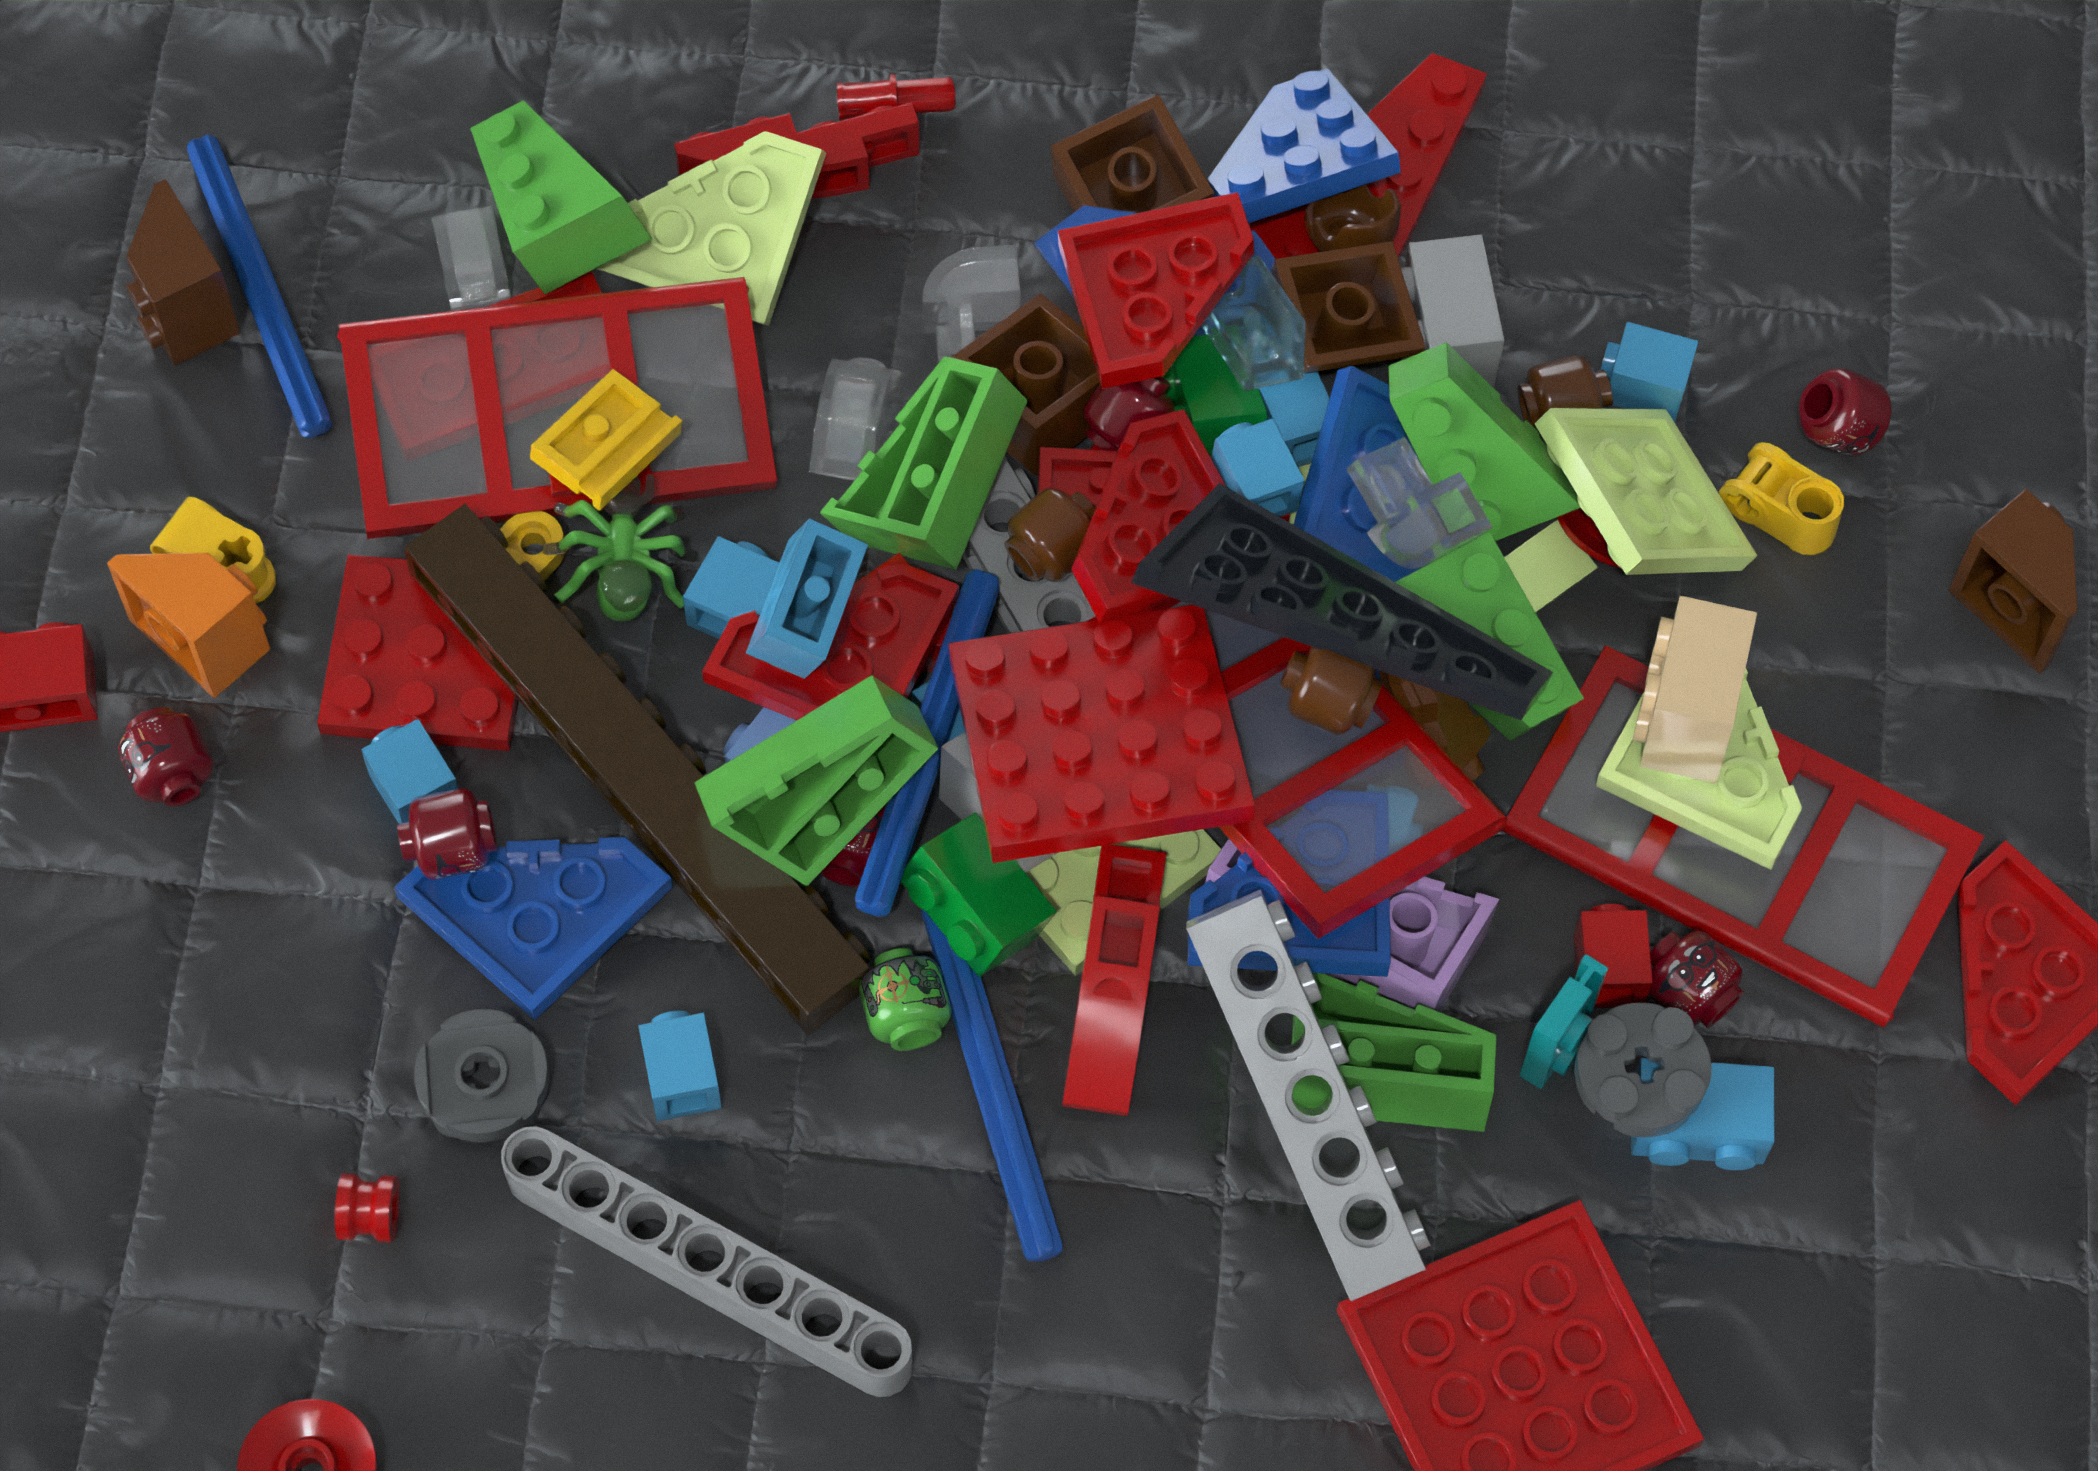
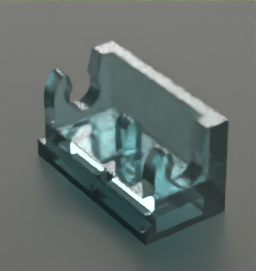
M1260 256L1253 257L1239 274L1241 276L1239 288L1232 293H1225L1201 325L1245 391L1303 379L1305 320Z

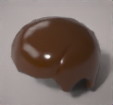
M1365 184L1350 189L1347 192H1341L1311 202L1304 216L1306 233L1321 252L1389 241L1393 242L1398 230L1401 204L1396 191L1393 189H1388L1383 197L1379 198L1374 196Z

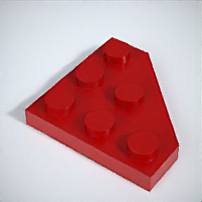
M1238 192L1058 230L1059 249L1101 388L1105 389L1164 376L1254 255V238Z
M1184 409L1132 422L1119 445L1071 568L1099 623L1178 601V599L1131 583L1139 562L1219 483L1226 486Z
M348 554L317 721L320 734L374 739L376 735L389 727L405 726L419 719L435 745L510 751L518 699L410 575L407 559Z
M903 562L877 569V576L854 583L826 660L805 679L746 654L760 616L756 614L755 610L732 617L702 670L703 681L796 721L871 675L907 699L957 602L959 585Z
M2005 840L1962 880L1957 891L1967 1061L2017 1106L2098 1028V923Z

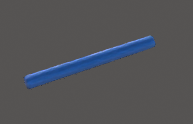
M208 134L200 139H192L187 145L190 161L300 434L305 438H314L319 434H326L332 428L330 414L219 141L215 136Z
M972 569L965 576L919 709L938 750L887 802L855 895L856 907L863 913L872 914L877 917H884L890 913L941 763V746L948 742L959 710L948 643L984 637L1000 590L998 577L992 573Z
M921 909L936 963L941 969L952 1006L951 1015L1024 1257L1028 1261H1036L1037 1263L1047 1261L1062 1252L1063 1245L981 977L977 976L965 960L954 953L946 936L925 910Z

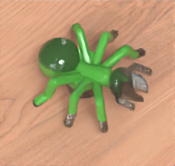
M648 474L646 476L645 492L639 495L641 482L638 477H635L624 487L623 491H620L603 507L612 515L610 523L587 501L579 500L571 506L562 502L556 503L553 508L555 513L567 518H575L580 514L584 515L606 536L602 537L574 530L559 542L547 543L543 546V554L546 556L562 554L577 544H584L598 549V554L582 562L571 579L554 594L553 602L556 605H562L569 599L592 572L593 580L596 584L598 605L604 615L614 621H631L638 617L646 606L652 588L651 577L648 572L650 570L661 578L664 592L679 611L685 610L683 595L675 586L672 569L670 566L651 558L649 551L669 548L672 549L675 557L692 563L697 561V553L693 550L685 549L681 538L676 535L648 539L640 538L663 520L667 523L683 520L685 512L680 508L673 510L670 505H663L638 525L633 521V516L642 509V505L653 498L654 475Z

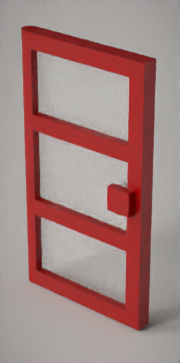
M745 277L339 324L337 338L342 346L367 539L423 533L465 503L480 520L488 516L495 523L507 522L516 514L543 511L551 516L566 515L565 508L579 500L587 501L593 505V500L584 493L576 494L530 459L531 444L612 369L661 404L660 410L672 418L676 415L683 421L681 434L601 510L612 509V506L617 509L776 489L777 476L749 305V287L746 284Z
M1178 600L1157 607L1135 612L1132 614L1175 608L1192 604ZM1204 609L1255 803V821L1220 826L1219 828L1242 854L1246 852L1253 860L1252 865L1262 877L1269 879L1283 896L1285 903L1317 939L1489 839L1504 828L1507 823V817L1383 684L1374 707L1362 729L1352 725L1345 734H1331L1293 717L1287 708L1290 691L1280 687L1285 669L1295 650L1307 655L1311 646ZM1095 616V617L1091 618V619L1088 620V621L1098 620V619H1097L1096 616Z
M1605 645L1580 689L1584 699L1570 707L1512 809L1506 815L1507 823L1501 831L1694 931L1708 933L1719 944L1885 1028L1887 1022L1893 1019V1010L1977 852L1984 835L1772 728L1770 729L1779 749L1778 759L1789 786H1794L1802 806L1799 818L1772 870L1597 787L1598 775L1645 691V682L1649 668L1645 664Z

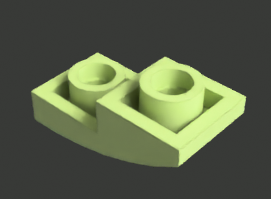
M1558 520L1504 557L1535 613L1552 603L1598 568L1590 556L1568 537Z

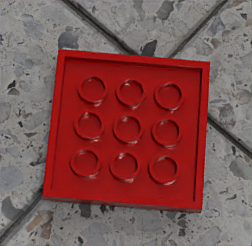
M1187 605L1125 615L1100 623L1098 620L948 643L950 664L992 863L1255 821V803L1204 608Z
M1581 1200L1425 1266L1426 1270L1351 1302L1348 1298L1338 1303L1336 1311L1414 1471H1646L1699 1448L1704 1441L1690 1410Z

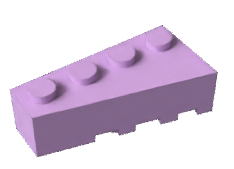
M1230 839L1227 840L1209 867L1205 883L1208 880L1215 882L1237 864L1238 857L1242 853ZM1423 877L1390 896L1391 964L1387 977L1323 974L1356 987L1360 980L1379 988V996L1414 1010L1420 1004L1440 1012L1485 939L1499 899L1478 892L1475 898L1444 890V882Z

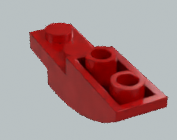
M912 102L896 107L881 106L865 115L838 122H820L810 129L796 132L790 113L772 118L758 117L742 126L715 133L700 132L687 140L674 143L677 176L710 159L714 161L743 146V142L764 131L822 149L826 152L811 199L839 196L870 189V167L920 155L919 121Z
M1112 844L1101 846L1063 1095V1107L1128 1116L1155 945L1166 853Z

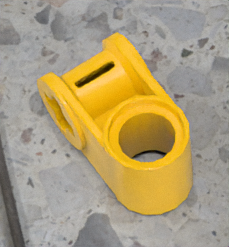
M1764 442L1755 444L1748 454L1749 463L1736 479L1727 480L1719 490V495L1727 508L1738 519L1755 525L1787 545L1792 551L1802 555H1816L1824 552L1832 545L1844 508V496L1840 488L1831 480L1821 477L1792 459L1781 448ZM1812 512L1819 515L1822 519H1810L1802 513Z
M189 496L184 500L150 545V550L153 554L209 553L225 569L231 564L236 565L249 577L258 591L253 597L255 604L264 601L272 593L276 585V572L271 561L265 557V548L260 536L253 530L247 529L223 516L215 508L195 497Z

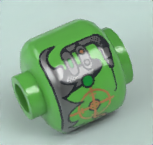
M907 948L893 949L880 954L874 960L875 966L862 978L859 985V995L870 1032L875 1039L891 1044V1047L898 1051L919 1049L935 1042L941 1037V1028L948 1023L952 1014V1006L940 967L932 958L923 955H913L912 951Z

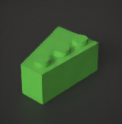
M524 100L470 128L512 251L544 294L652 239L623 196Z
M1447 342L1389 365L1390 402L1462 546L1488 532L1497 541L1581 508L1577 501L1576 491L1562 468L1556 465L1547 452V445L1540 439L1539 432L1527 420L1522 422L1500 400V394Z
M944 356L895 417L899 426L876 454L870 450L857 465L862 470L859 476L839 501L832 497L820 511V514L841 533L868 544L867 547L893 554L900 553L908 558L957 570L1027 400L997 368Z
M1490 532L1395 582L1553 672L1544 692L1522 720L1468 702L1509 741L1563 713L1584 699Z
M871 675L694 783L712 827L808 886L938 750V747L918 706Z
M1312 973L1323 998L1311 1004L1322 1028L1334 1023L1350 1060L1339 1065V1069L1349 1090L1361 1085L1376 1121L1485 1131L1494 1093L1496 1034L1420 1004L1414 1010L1378 995L1379 988L1360 980L1356 987L1323 973ZM1293 1015L1291 1045L1295 1044L1304 1032L1302 1021L1295 1015ZM1315 1075L1305 1076L1295 1084L1292 1096L1298 1104L1307 1108H1315L1327 1101L1331 1093V1086L1322 1077Z

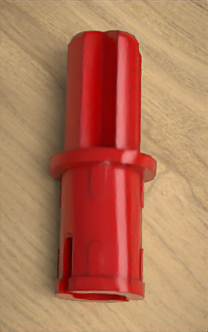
M890 74V80L859 83L837 82L840 121L865 115L881 106L896 107L912 102L916 113L952 111L956 105L955 84L953 79L949 77L897 81L896 74Z

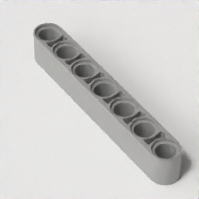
M537 1126L524 1127L513 1132L505 1141L501 1150V1163L512 1194L522 1203L867 1394L876 1397L892 1396L900 1392L909 1383L913 1372L911 1339L906 1329L891 1318L546 1129ZM541 1156L551 1161L549 1167L539 1175L526 1176L518 1172L519 1166L528 1158ZM597 1187L608 1193L607 1198L595 1207L585 1208L575 1203L576 1197L588 1188ZM645 1219H656L666 1225L664 1231L653 1239L643 1240L636 1238L632 1234L633 1228ZM711 1250L718 1252L724 1257L723 1262L716 1269L708 1272L694 1270L689 1265L690 1260L702 1251ZM770 1282L782 1289L781 1295L769 1304H758L752 1302L747 1297L750 1289L759 1283ZM821 1314L834 1316L841 1322L840 1327L835 1333L823 1337L812 1335L805 1329V1326L811 1318ZM886 1346L899 1354L900 1358L896 1364L887 1369L878 1370L872 1368L864 1361L865 1355L876 1347Z

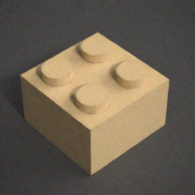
M1680 596L1674 619L1661 617L1633 736L1634 741L1645 743L1640 767L1712 783L1717 782L1734 726L1757 612Z

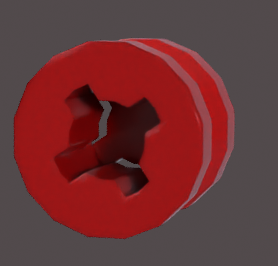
M341 1174L335 1201V1234L337 1240L352 1241L361 1234L372 1235L377 1242H394L400 1205L398 1176L383 1175L377 1181H363L358 1174Z

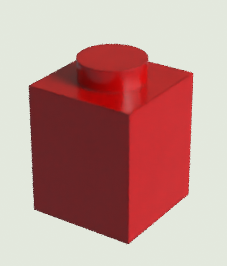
M1602 904L1593 907L1590 911H1581L1573 935L1576 973L1580 961L1585 954L1608 967L1595 1008H1615L1625 1004L1645 1003L1653 984L1647 910H1628L1626 906L1620 904Z

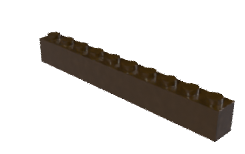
M465 503L405 545L404 549L410 575L807 1036L860 996L859 985L862 978L869 972L867 964L871 962L870 956L863 944L850 931H845L843 934L839 933L826 918L829 914L828 907L812 886L803 884L799 887L790 875L711 826L694 783L707 773L701 759L686 743H682L677 747L663 731L666 728V723L658 709L646 697H642L637 701L623 685L627 680L617 662L605 651L599 655L595 653L584 640L587 637V633L577 616L566 606L559 610L545 595L548 590L540 574L529 562L524 561L519 565L506 550L509 545L504 534L491 518L486 516L480 520Z

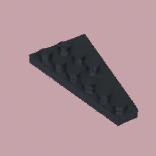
M1221 483L1139 562L1131 582L1311 647L1330 650L1379 671L1518 720L1523 719L1542 695L1553 674L1551 670Z

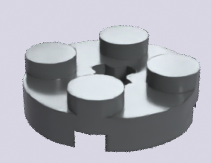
M1631 1003L1615 1007L1592 1020L1579 1047L1575 1060L1574 1074L1580 1098L1594 1115L1597 1111L1605 1120L1614 1123L1613 1129L1625 1135L1656 1137L1677 1130L1698 1109L1710 1084L1712 1066L1706 1043L1694 1028L1691 1017L1685 1011L1673 1007L1664 1008L1651 1003ZM1635 1056L1648 1057L1649 1061L1655 1062L1660 1070L1654 1072L1652 1083L1644 1084L1641 1083L1637 1073H1627L1625 1065L1632 1064Z
M494 1009L468 1010L451 1016L440 1025L441 1031L431 1038L427 1046L424 1042L417 1054L414 1067V1082L421 1106L434 1122L437 1130L447 1137L480 1143L504 1139L519 1129L532 1126L539 1117L540 1107L547 1096L549 1088L548 1062L538 1037L532 1030L530 1033L525 1026L516 1023L515 1017ZM488 1062L491 1072H500L498 1080L491 1082L490 1087L486 1089H476L474 1084L464 1083V1076L474 1074L476 1063Z

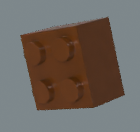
M1159 94L1051 145L1053 176L1073 212L1086 205L1141 213L1214 197L1210 184Z
M1039 293L950 357L997 368L1027 400L1026 406L1006 452L1032 474L1036 475L1038 473L1040 447L1071 449L1087 437L1085 432L1089 426L1083 417V409L1100 384L1085 331L1081 325L1043 294Z

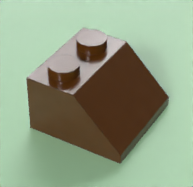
M164 179L154 184L126 256L134 281L126 284L125 287L136 310L140 314L136 316V319L149 345L153 350L163 345L174 366L241 333L221 268L167 180Z
M1392 241L1274 260L1262 299L1277 349L1303 372L1309 373L1409 357L1426 350Z
M2026 488L1974 533L1948 591L2039 674L2049 667L2077 612L2073 530L2065 523L2061 513L2053 505L2040 501Z

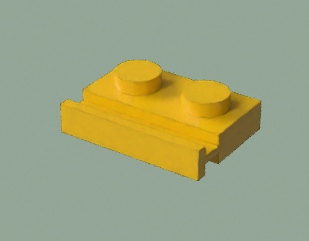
M612 369L531 444L530 459L576 494L584 493L593 500L592 506L600 511L681 434L683 420L676 415L672 418L660 410L661 404Z

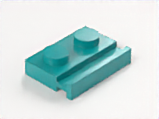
M1585 954L1580 961L1575 979L1569 977L1535 1026L1519 1074L1520 1077L1542 1090L1554 1071L1563 1077L1567 1074L1576 1060L1582 1039L1593 1020L1591 1016L1608 967Z

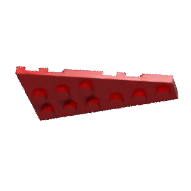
M1431 53L1367 114L1399 152L1401 173L1366 184L1370 192L1379 198H1382L1385 191L1390 188L1397 193L1401 204V212L1393 245L1398 261H1400L1485 87L1487 73L1435 53ZM1310 203L1249 224L1250 230L1258 234L1275 259L1321 252L1310 240L1304 225L1305 211ZM1264 302L1260 303L1238 321L1252 327L1269 321Z

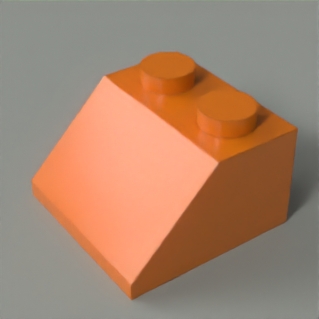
M209 553L115 555L107 562L129 621L214 699L271 650L263 628L267 619L261 609L255 604L253 598L258 591L249 577L236 565L231 564L225 569Z

